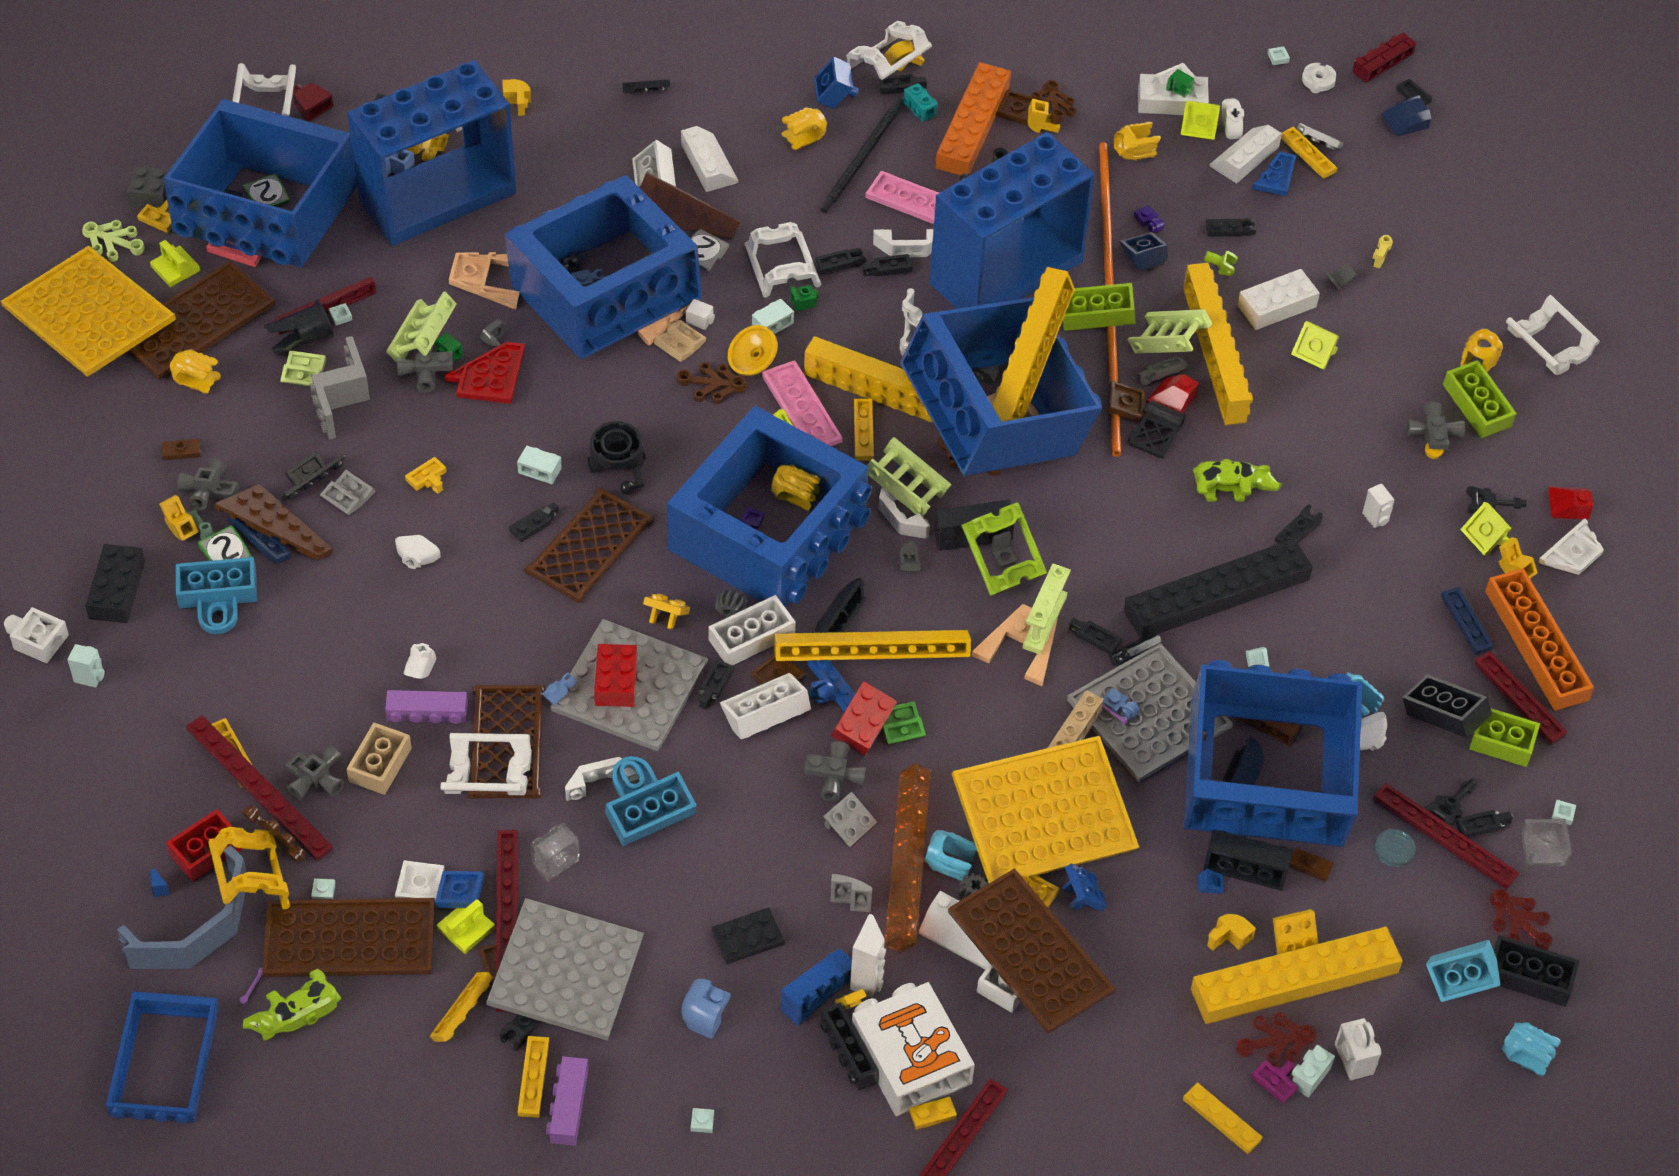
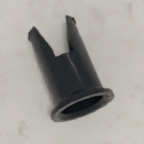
M318 299L314 300L313 306L271 323L263 324L269 333L291 331L294 329V333L287 335L272 347L276 356L324 336L334 337L328 316Z

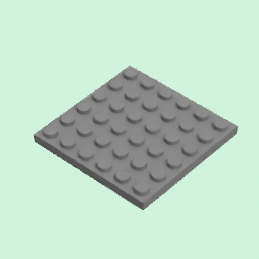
M602 619L570 673L578 682L573 687L567 689L568 693L555 705H551V711L658 752L706 668L708 658ZM598 644L637 645L635 707L595 706L594 689Z
M1161 643L1067 695V701L1074 708L1086 690L1103 698L1113 688L1126 696L1128 702L1134 701L1139 705V713L1134 719L1128 720L1126 725L1121 724L1119 719L1102 708V712L1091 727L1138 783L1188 754L1191 699L1196 682ZM1227 716L1215 718L1214 738L1232 728L1233 723ZM1202 732V741H1205L1206 732Z
M525 898L486 1005L608 1041L644 933Z

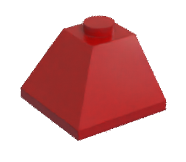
M1184 374L1166 377L1146 402L1155 401L1183 413L1197 397L1199 382Z
M1548 487L1551 518H1585L1589 520L1594 506L1592 491L1586 488Z

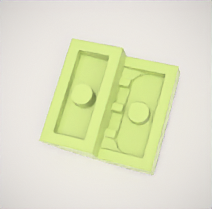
M289 351L287 363L284 364L280 381L310 386L309 383H312L311 375L323 372L326 356Z

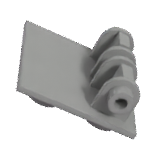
M852 791L823 816L826 821L824 823L827 829L833 828L849 847L877 823Z

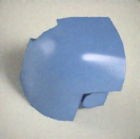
M706 979L694 980L681 1007L682 1018L687 1027L698 1034L713 1039L721 1024V1014L731 998V993L712 986V981Z

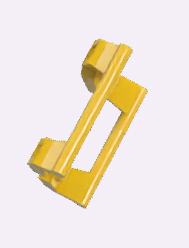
M227 827L221 829L215 839L208 841L224 904H229L239 892L256 893L258 889H262L266 894L279 895L283 909L290 907L289 891L286 882L283 881L275 851L277 846L272 833L257 829L253 833H248L243 828ZM227 844H232L236 848L267 849L273 874L246 872L233 877L227 883L220 856Z

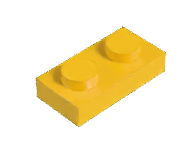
M860 989L836 999L835 1002L836 1004L841 1002L845 1009L852 1008L862 1003L861 999L866 997L864 989Z
M950 1097L909 1108V1113L916 1130L957 1118Z

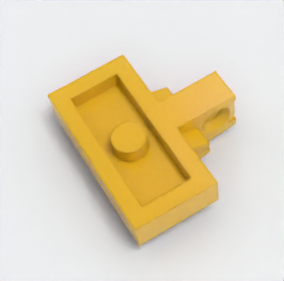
M445 133L423 142L422 148L425 150L422 153L421 159L429 161L435 158L437 151H444L449 135Z
M167 200L161 207L157 208L147 204L137 215L139 221L168 233L172 229Z
M434 457L406 474L405 480L416 491L425 486L426 488L431 487L438 494L444 490L440 476L445 474L447 470Z

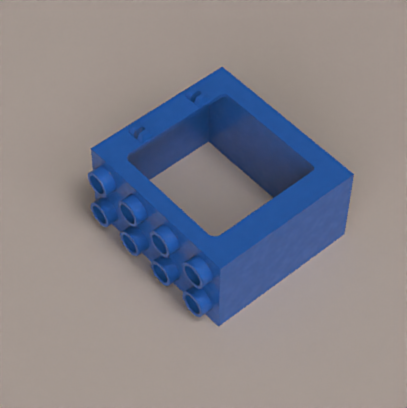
M476 60L462 63L457 68L439 75L430 76L425 81L407 88L398 89L388 96L373 102H366L362 106L347 112L359 202L391 246L517 194L510 104ZM462 127V147L387 178L386 157Z
M222 99L164 177L173 232L185 238L194 237L208 241L217 247L226 246L240 250L249 256L258 255L272 259L281 265L290 264L301 268L357 188L350 133ZM243 168L269 175L276 174L279 178L310 186L293 211L224 193Z
M1047 131L938 193L935 201L929 283L956 309L1021 299L1039 288L1041 275L1045 273L1047 267L1069 271L1079 265L1084 259L1095 173Z
M627 175L614 181H607L600 188L583 196H577L569 203L557 209L548 210L540 217L524 225H517L504 234L512 287L516 291H520V296L580 359L691 304L693 299L699 300L702 298L698 245ZM629 231L652 253L587 287H583L560 264L573 252L575 255L582 250L588 252Z
M1034 297L923 314L900 361L903 370L963 476L1075 456L1083 441L1087 438L1088 432L1097 416L1101 413L1102 403L1100 397L1092 392L1085 380L1083 369L1075 364L1068 352L1067 342L1065 339L1060 338L1058 334L1031 400L1039 415L1001 422L972 369L1002 364L1009 365V357L1015 350V341L1020 337L1022 324L1028 317V308L1033 304Z
M754 406L667 503L668 550L760 602L776 595L785 608L790 602L798 604L806 593V583L812 576L817 579L820 578L828 566V557L833 551L838 554L841 553L848 544L849 532L853 527L861 529L868 521L871 509L866 507V501L872 491V485L867 483L868 466L765 410ZM765 464L776 469L781 465L792 464L809 474L817 475L821 480L816 485L820 487V493L825 495L791 537L783 543L777 542L724 512Z
M1214 660L1209 662L1208 665L1202 664L1191 699L1183 829L1212 832L1214 829L1233 835L1344 847L1358 813L1362 682L1351 681V677L1345 674H1332L1327 678L1311 677V673L1303 669L1290 670L1287 674L1274 673L1270 667L1265 665H1252L1248 669L1232 668L1229 662L1223 660ZM1218 716H1228L1320 727L1324 732L1321 793L1211 781L1215 718ZM1202 732H1206L1205 741H1202Z

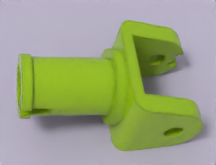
M1207 250L1203 261L1217 265L1219 274L1231 276L1234 274L1235 268L1229 264H1236L1238 257L1229 251L1220 256Z

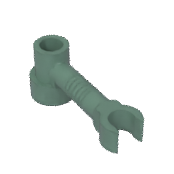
M193 508V511L190 512L184 509L187 514L192 516L194 523L200 529L201 540L215 534L211 524L204 523L199 517L197 509Z

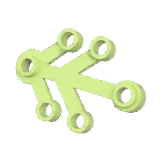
M119 220L102 225H97L95 222H87L83 226V235L86 238H90L91 248L100 255L103 253V248L98 243L97 237L104 239L108 251L107 258L111 262L118 260V253L114 249L113 243L130 249L134 255H141L145 249L144 243L140 239H134L130 242L119 238L126 235L130 238L137 236L135 226H128L122 229V224ZM110 229H112V231H113V232H108V233L104 232V231H107V230H110Z

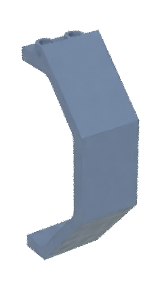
M231 845L227 847L224 852L229 872L233 875L232 878L246 873L244 858ZM239 892L229 904H225L221 912L181 941L142 942L125 925L117 929L119 935L118 942L123 948L121 952L127 959L129 969H191L237 934L246 892Z

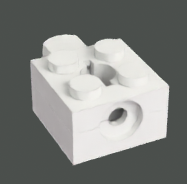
M33 607L24 618L10 615L4 621L5 630L10 634L14 650L44 663L49 662L69 635L65 621Z
M1365 1018L1341 1024L1335 1041V1047L1350 1081L1373 1075L1381 1056V1048L1374 1040L1373 1028L1369 1022H1366Z

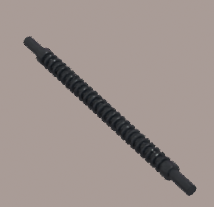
M898 98L894 105L887 110L865 144L858 151V154H856V157L851 161L847 170H845L827 195V200L820 209L822 213H827L831 205L837 202L845 187H847L872 149H874V146H876V143L881 139L897 116V111L904 102L902 98Z

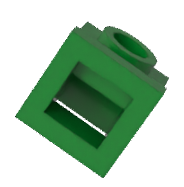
M1177 69L1168 78L1166 90H1172L1185 98L1193 92L1195 78Z
M811 285L798 288L792 286L790 299L797 312L816 307V300L819 299L817 289H813Z
M447 332L435 340L434 344L437 347V352H453V363L463 356L462 344Z

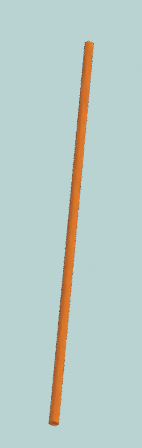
M1102 142L1099 144L1104 275L1105 285H1114L1108 144ZM1116 326L1107 327L1109 383L1111 381L1118 382ZM1110 413L1112 455L1118 457L1121 455L1120 416Z

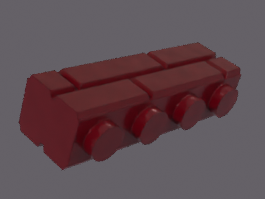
M1404 32L1397 36L1394 35L1386 43L1382 42L1376 49H1370L1366 55L1357 57L1353 63V73L1366 83L1414 54L1416 42Z

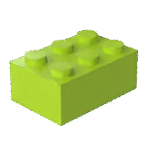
M1491 708L1492 715L1474 732L1469 750L1527 767L1540 723Z

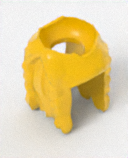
M806 107L799 112L782 118L783 123L787 124L789 130H785L781 134L791 143L793 150H799L806 145L815 143L823 138L826 132L827 121L818 109Z
M1153 123L1125 125L1114 135V149L1119 156L1126 160H1141L1155 157L1157 155L1155 150L1161 137H1147L1150 135L1151 131L1149 129L1152 128Z
M1488 329L1474 332L1465 343L1461 366L1466 365L1467 362H1470L1476 356L1483 360L1482 366L1486 372L1495 367L1503 349V344L1498 336ZM1481 340L1488 341L1491 347H1480Z
M192 349L178 352L170 362L171 375L176 383L185 385L191 390L200 391L203 394H208L214 382L221 378L220 373L212 371L211 367L216 366L218 360L195 352Z
M781 465L777 468V472L773 477L771 491L777 499L785 500L809 511L811 507L809 502L815 501L816 496L814 494H819L820 487L816 484H819L821 479L817 475H812L796 468L795 465Z

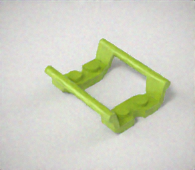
M1018 502L1001 508L998 516L989 513L961 525L990 596L1020 584L1021 577L1031 580L1047 574ZM1018 520L1034 561L1026 560L1005 569L999 576H990L976 539L983 532L993 533L1013 525Z

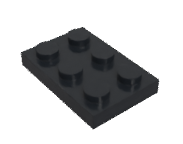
M769 907L712 927V933L726 964L785 945V940Z

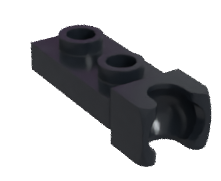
M1308 504L1275 537V542L1280 544L1295 538L1297 543H1299L1308 533L1321 524L1323 514L1319 512L1316 515H1311L1310 509L1312 506Z
M518 1014L500 1031V1041L504 1043L512 1038L514 1043L513 1050L517 1051L525 1043V1039L542 1021Z

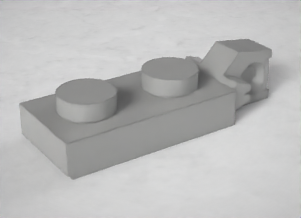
M1299 123L1297 130L1304 137L1310 135L1311 140L1315 142H1326V147L1333 150L1336 148L1341 149L1344 144L1342 141L1302 123Z

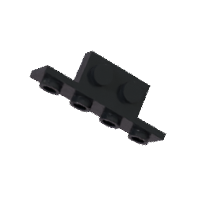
M314 452L287 470L285 475L294 487L284 493L281 498L284 502L288 498L290 500L294 499L299 495L300 490L303 488L307 490L313 486V481L318 478L322 480L329 475L328 471L340 468L344 464L343 460L346 455L342 454L326 465L319 455Z

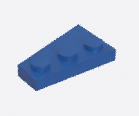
M1279 152L1269 164L1267 170L1261 174L1259 180L1253 184L1252 189L1287 196L1296 155Z

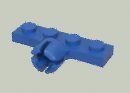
M809 660L807 665L819 679L812 682L809 687L810 698L814 699L813 702L817 704L831 700L835 701L845 712L855 696V692L830 660Z

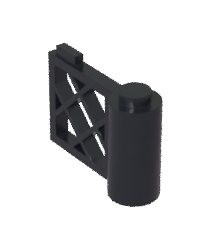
M1151 401L1146 403L1143 410L1145 415L1137 430H1132L1127 441H1130V446L1163 459L1177 432L1182 428L1186 414ZM1147 421L1154 424L1155 428L1146 431L1144 425ZM1169 430L1172 433L1170 436L1163 437L1160 431ZM1157 432L1160 439L1150 441L1148 435ZM1146 437V443L1136 442L1137 438ZM1162 443L1164 448L1160 452L1155 450L1153 445Z

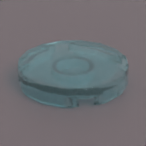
M1388 829L1382 832L1377 837L1374 847L1379 860L1393 867L1409 864L1416 850L1412 837L1398 829Z

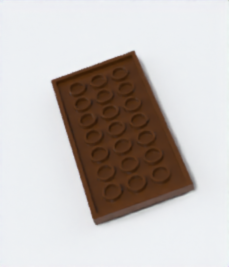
M228 261L162 303V305L175 314L176 320L131 348L128 352L160 380L171 373L170 362L178 352L192 349L195 352L202 353L273 307L275 300L234 263Z
M1015 868L948 908L949 915L1047 1034L1055 1031L1115 993L1116 988Z
M435 898L289 900L290 907L288 909L282 908L280 900H268L263 977L310 976V973L316 969L321 970L325 976L432 974Z

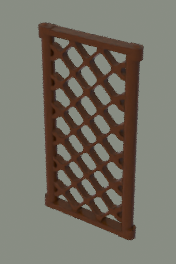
M599 487L595 491V495L542 553L524 568V572L571 598L573 601L580 603L588 590L647 525L654 521V517ZM604 497L611 502L604 503L601 498ZM615 506L616 511L605 513L604 507ZM617 506L625 509V511H618ZM593 507L602 508L603 513L592 515L590 510ZM629 514L631 516L630 521L622 522L619 519L620 515ZM632 514L638 516L642 520L633 519ZM616 516L618 519L616 523L606 522L607 517ZM603 518L605 523L594 525L593 519ZM582 519L590 520L591 526L581 527L579 522ZM632 525L633 530L631 532H623L621 527ZM619 527L620 532L610 534L608 528ZM596 529H606V535H595ZM593 531L592 537H582L581 532ZM570 532H578L580 538L571 540L568 534ZM620 537L622 542L620 545L611 544L610 539ZM607 539L609 544L598 546L597 540ZM594 541L595 547L585 548L583 543ZM581 543L582 549L571 550L570 544ZM559 544L568 545L569 550L558 552L556 547ZM600 550H610L611 555L608 558L599 556ZM597 552L596 558H586L585 553ZM582 553L584 555L583 560L574 561L572 559L573 554ZM569 555L571 558L569 562H559L560 556ZM548 556L556 557L557 563L548 565L545 559ZM598 562L600 567L597 570L588 569L587 564ZM585 564L586 570L575 571L574 566ZM572 566L573 571L562 573L561 567ZM558 568L559 574L548 575L547 570ZM536 569L545 570L546 575L541 574ZM587 575L588 580L585 583L577 582L576 576ZM564 577H574V583H563ZM559 578L561 580V584L555 582L552 579ZM575 587L577 592L575 593L568 588Z
M544 685L473 686V694L475 695L473 733L491 734L494 729L499 728L504 732L503 734H511L514 729L519 728L524 732L523 734H530V738L533 739V743L530 744L531 749H533L531 753L533 757L529 770L532 772V777L527 778V787L531 790L526 791L525 795H508L505 791H468L467 797L469 799L541 798L539 782L542 693L545 691ZM483 693H494V694H493L492 696L488 697V696L484 695ZM504 693H514V694L511 695L510 697H508V696H506ZM524 693H535V694H533V695H531V696L528 697V696H526ZM498 695L505 699L500 705L492 701ZM517 695L525 699L520 705L512 701ZM490 703L495 709L490 713L482 711V706ZM508 703L515 707L510 713H506L501 708ZM527 703L535 706L534 710L529 713L521 709ZM496 712H501L505 717L500 721H495L491 716ZM521 712L524 715L521 720L515 721L511 717L514 713ZM490 720L495 725L487 730L481 727V722ZM506 720L514 723L510 729H505L501 724ZM525 720H530L534 722V727L525 729L521 724ZM472 741L470 783H488L493 778H497L500 782L507 784L506 780L502 779L498 774L503 770H508L509 761L504 763L499 757L504 753H508L512 757L514 756V753L509 750L512 748L511 744L504 746L501 742H492L490 745L484 746L480 744V741ZM494 745H499L503 748L498 754L492 753L489 749ZM488 753L493 758L484 763L479 760L480 755ZM495 761L502 765L497 771H493L488 766ZM488 770L492 775L483 780L478 777L479 772Z

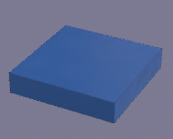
M443 871L435 900L436 908H467L476 899L479 900L484 880L483 872Z

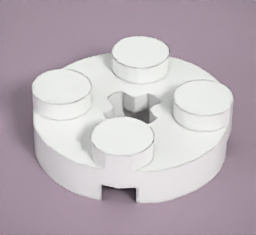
M1321 63L1307 65L1302 74L1304 85L1313 93L1333 88L1336 81V72L1331 66H1320Z

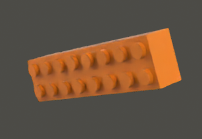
M979 62L937 151L935 169L957 175L970 174L994 122L996 112L1009 89L1011 80L1010 70Z
M1524 568L1490 577L1485 592L1554 711L1589 701L1594 686Z

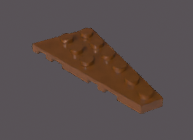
M649 172L646 173L639 187L682 230L697 232L702 229L711 235L733 238L741 223L736 218Z
M260 484L223 499L214 505L215 510L219 512L223 510L229 513V517L233 519L239 518L245 521L247 526L271 538L275 536L281 539V543L285 545L291 544L297 547V551L317 561L332 554L333 548Z

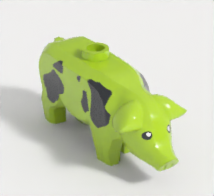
M1223 459L1221 461H1205L1193 469L1198 493L1203 494L1206 500L1210 502L1217 501L1216 490L1224 492L1233 491L1235 501L1241 502L1245 501V495H1251V489L1253 488L1264 491H1278L1282 483L1274 479L1268 465L1255 466L1247 462Z
M316 969L310 973V978L313 980L306 982L300 990L293 992L286 998L281 997L277 991L268 993L266 998L271 1003L270 1009L245 1018L243 1029L248 1028L258 1032L265 1041L271 1039L279 1032H291L307 1024L312 1025L316 1023L319 1018L332 1012L337 1007V1002L341 1000V997L336 992L335 987L326 981L325 974L321 970Z

